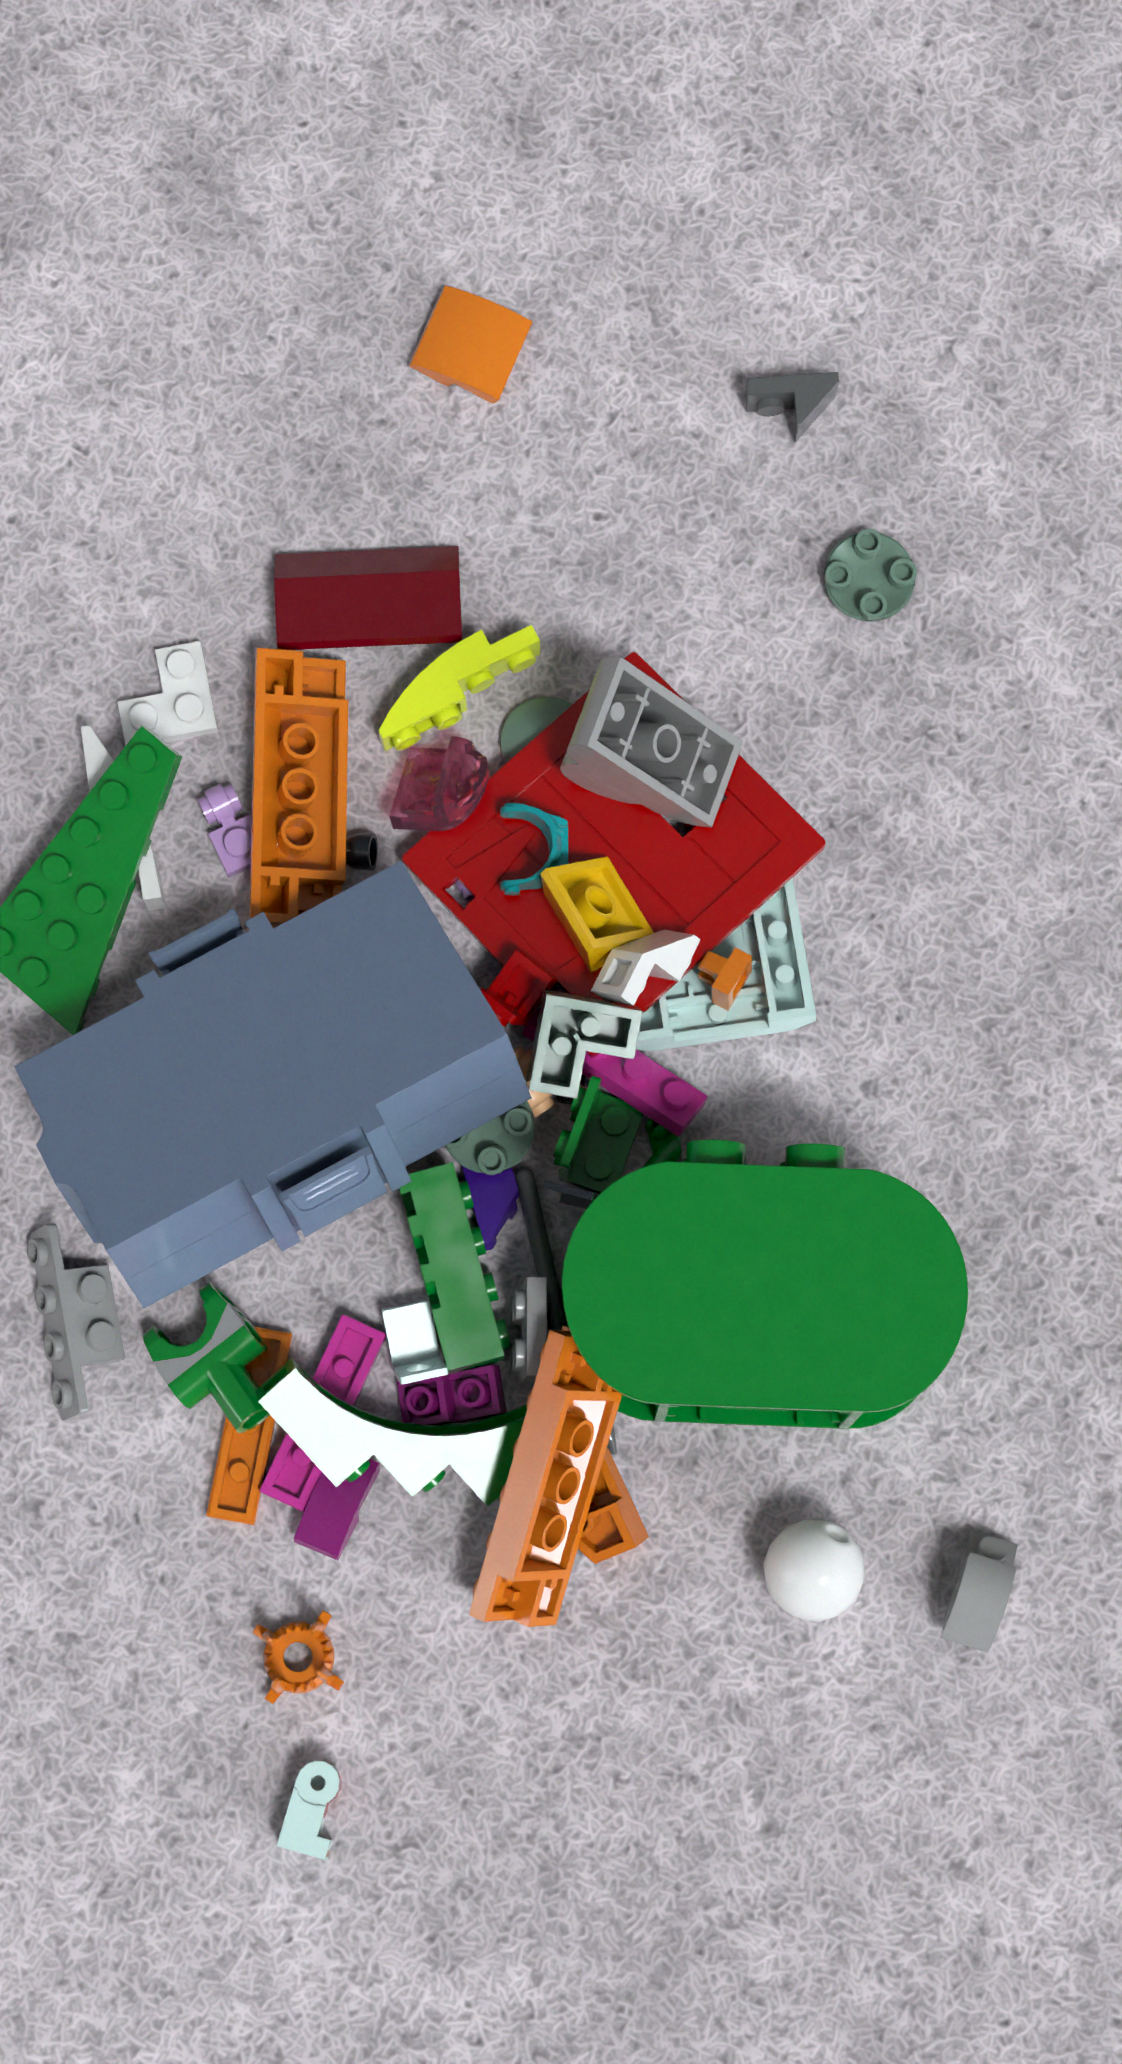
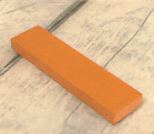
M255 1327L265 1342L267 1350L245 1367L259 1387L288 1362L293 1338L292 1333ZM271 1415L253 1429L243 1433H237L226 1417L206 1513L207 1517L255 1526L261 1492L259 1491L264 1482L276 1423Z

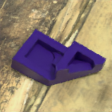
M462 1166L465 1180H467L474 1204L473 1208L486 1251L492 1250L497 1243V1235L507 1220H512L518 1211L516 1200L519 1197V1191L513 1169L511 1167L496 1175H487Z

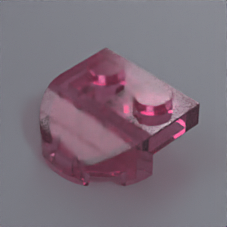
M451 736L448 749L410 747L389 815L392 828L445 831L464 822L476 809L488 784L490 769L486 755L483 756L477 751L472 741L456 736Z

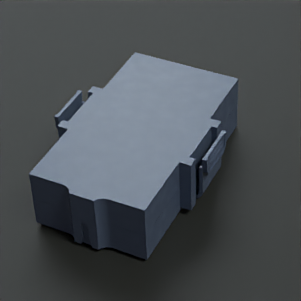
M402 861L275 928L271 926L265 913L262 912L245 921L249 931L244 933L235 909L228 910L227 914L157 951L153 950L148 953L163 976L159 978L155 970L135 980L144 998L14 1066L41 1119L43 1131L36 1146L56 1186L92 1241L103 1244L106 1252L143 1308L152 1305L273 1238L283 1252L301 1242L297 1231L301 1230L304 1237L311 1235L388 1193L384 1185L388 1183L392 1192L408 1184L412 1180L405 1168L406 1166L532 1098L505 1029Z

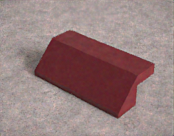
M459 546L275 554L274 592L277 649L304 650L457 643L462 641Z

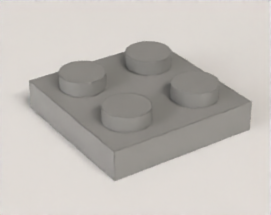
M527 1277L520 1289L515 1290L514 1296H511L510 1322L511 1325H519V1339H515V1343L511 1344L510 1370L511 1373L519 1374V1385H534L541 1362V1349L547 1341V1277Z

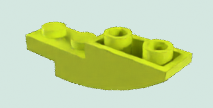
M529 625L491 645L481 629L458 642L436 658L409 684L388 712L378 731L380 743L384 751L393 747L398 751L407 749L421 739V733L435 726L438 730H443L455 725L462 719L461 713L467 711L466 697L463 692L467 690L472 694L481 692L495 682V676L509 669L512 673H518L532 666L536 662L535 656L540 655V639L533 626Z

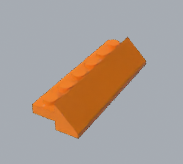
M256 648L249 919L264 912L271 926L275 928L341 893L342 885L346 880L349 700L345 699L346 661L303 657V651Z
M562 1325L561 1331L550 1330L547 1341L541 1349L540 1366L534 1387L527 1398V1411L522 1429L513 1447L514 1457L507 1481L500 1493V1506L493 1530L487 1538V1552L480 1576L473 1587V1601L469 1615L483 1622L514 1620L526 1627L556 1625L622 1394L609 1387L588 1366L580 1354L567 1326Z

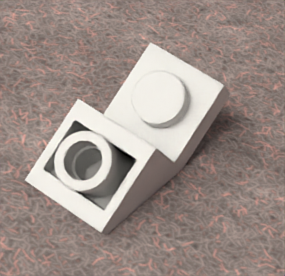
M661 930L614 947L607 957L591 991L603 1000L634 1006L639 994L645 988L648 976L680 982L685 970L691 963L692 956L701 939L692 934Z

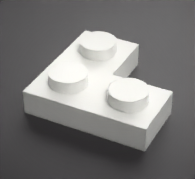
M201 641L155 649L163 693L117 702L125 746L141 725L151 729L165 742L218 732Z

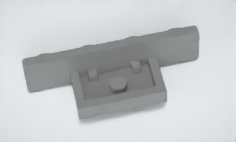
M46 1224L30 1234L27 1252L29 1262L36 1270L38 1282L35 1297L36 1306L39 1313L44 1317L46 1329L44 1352L47 1360L51 1362L53 1369L52 1399L55 1407L60 1410L61 1420L68 1421L88 1413V1403L81 1367L119 1362L125 1359L109 1265L64 1269L57 1225Z

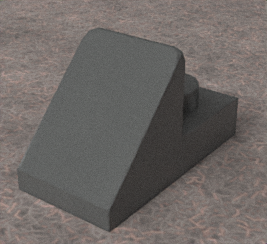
M838 372L747 378L745 390L746 412L757 411V414L760 416L770 417L783 413L784 409H791L794 442H797L836 397L839 374Z

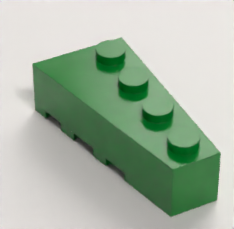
M453 1162L410 1173L409 1176L412 1181L399 1189L448 1373L452 1374L504 1361L503 1349L511 1347V1342L504 1318L495 1321L490 1302L499 1300L492 1272L483 1274L478 1256L487 1253L480 1227L470 1228L466 1210L472 1209L474 1204L467 1180L458 1182Z

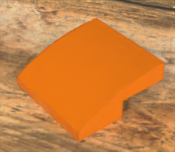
M445 285L416 347L409 367L448 387L454 383L494 404L500 399L533 321L490 300Z

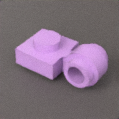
M220 783L205 790V796L197 799L209 825L216 821L219 825H222L221 828L208 833L228 878L251 868L252 816L249 814L235 821V813L243 808L233 786L229 784L222 787Z

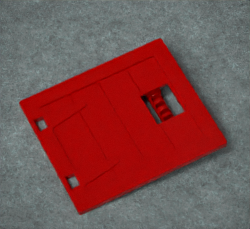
M632 652L624 658L630 664L683 699L636 652ZM588 690L402 856V861L412 874L502 967L505 966L515 950H521L558 978L556 982L568 994L602 999L591 991L602 967L590 972L545 897L543 888L521 890L518 895H505L504 891H501L500 883L502 881L531 877L544 866L550 854L547 839L537 826L523 819L503 818L500 816V808L504 807V804H525L538 808L545 813L566 819L568 821V864L608 857L654 933L661 930L692 934L701 939L692 956L691 963L685 970L682 978L702 961L707 951H713L823 851L826 842L740 755L737 757L724 793L726 799L720 804L713 826L702 827L683 823L690 830L684 837L659 813L652 811L644 805L616 801L575 784L563 775L560 767L589 693ZM457 881L475 897L467 904L465 909L446 891ZM648 976L645 988L639 994L634 1005L638 1006L644 1013L678 981ZM586 1051V1054L591 1058H594L599 1054L595 1052Z

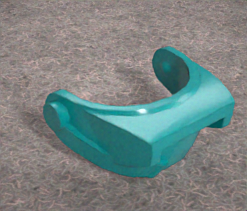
M506 803L504 807L500 808V816L503 818L523 819L537 826L547 839L550 852L548 861L531 877L506 880L500 883V889L504 891L505 895H518L521 890L543 888L540 873L546 868L568 864V821L525 804Z

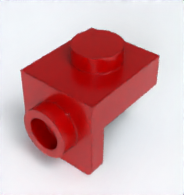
M515 950L490 987L480 988L502 1026L506 1027L508 1023L512 1025H525L540 1005L543 989L551 990L558 978L523 951Z

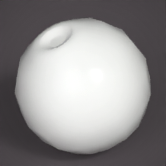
M809 1518L786 1526L773 1539L763 1563L766 1587L773 1600L789 1615L806 1621L820 1622L843 1614L856 1601L866 1577L862 1550L851 1534L840 1525L822 1519Z

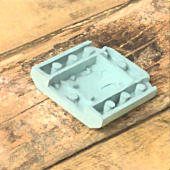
M793 878L711 951L728 959L736 947L752 956V973L729 1011L712 1003V986L698 977L701 971L698 969L699 962L680 982L678 981L642 1014L636 1050L657 1051L787 1032L816 1021V1011Z

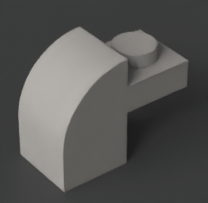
M970 1530L964 1548L959 1577L947 1604L940 1638L988 1653L999 1629L1011 1593L1017 1568L1014 1566L1018 1544L976 1530Z

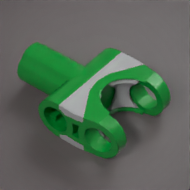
M208 1282L199 1289L200 1296L205 1302L203 1307L206 1312V1326L203 1334L195 1342L187 1346L173 1345L169 1338L155 1325L143 1333V1340L156 1369L185 1407L192 1409L211 1394L237 1433H243L253 1429L270 1415L258 1402L255 1390L259 1386L245 1367L266 1351L267 1346L248 1317L217 1286Z

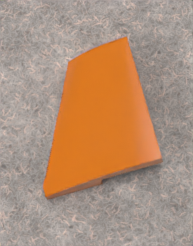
M609 1448L605 1452L578 1549L594 1564L636 1548L649 1538Z

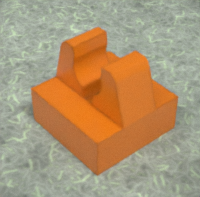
M736 947L728 959L710 951L706 952L698 966V969L701 970L698 977L712 986V1003L729 1011L752 973L751 955Z

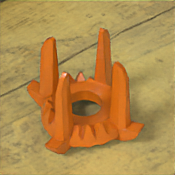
M323 1610L314 1623L294 1621L280 1626L275 1632L257 1624L252 1633L266 1642L263 1661L266 1673L272 1681L271 1688L264 1698L265 1700L274 1704L283 1691L293 1694L307 1693L317 1689L324 1682L334 1689L340 1690L344 1681L332 1673L334 1648L330 1638L324 1632L332 1615ZM297 1642L306 1644L312 1652L311 1665L301 1672L290 1670L284 1661L286 1649L291 1644Z

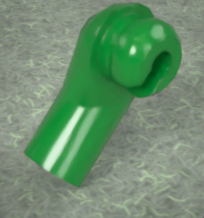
M649 1118L646 1123V1132L649 1136L653 1155L643 1167L662 1162H677L682 1155L680 1137Z

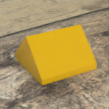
M608 857L550 867L540 873L545 897L590 972L604 965L612 948L654 933Z

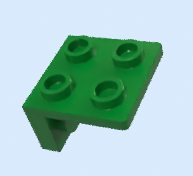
M592 1075L588 1087L579 1086L578 1097L573 1099L570 1112H572L570 1121L575 1122L571 1132L562 1130L553 1157H555L554 1165L559 1166V1180L600 1194L621 1178L644 1114L623 1100L602 1093L601 1078Z

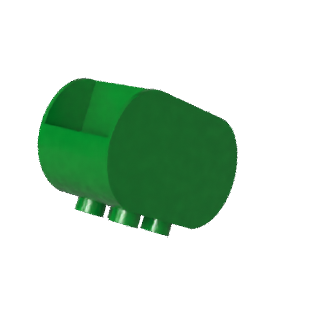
M696 1140L687 1143L686 1159L683 1162H662L635 1170L612 1183L589 1205L576 1225L567 1247L562 1276V1302L567 1325L580 1354L602 1381L622 1394L617 1411L624 1415L653 1422L861 1429L880 1424L896 1416L908 1407L919 1394L925 1391L946 1368L956 1350L965 1324L968 1304V1279L965 1261L957 1239L947 1221L936 1207L917 1190L895 1177L870 1169L845 1168V1148L830 1144H794L786 1147L785 1162L780 1163L779 1166L746 1165L745 1144L728 1140Z

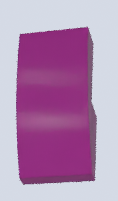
M498 1365L455 1372L407 1384L397 1382L402 1420L405 1423L443 1425L496 1416L507 1412L500 1366Z
M368 1459L370 1466L360 1477L352 1482H348L345 1479L337 1487L322 1472L294 1536V1543L338 1561L359 1522V1510L380 1472V1463Z

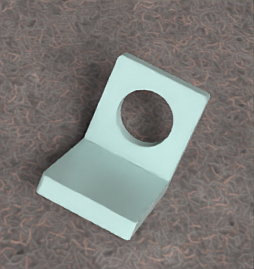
M422 1300L382 1309L392 1370L400 1384L448 1375L447 1366L439 1354L430 1302Z

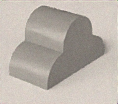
M605 657L599 663L560 770L564 776L575 784L598 795L624 803L644 805L656 813L683 823L712 827L743 741L622 657Z

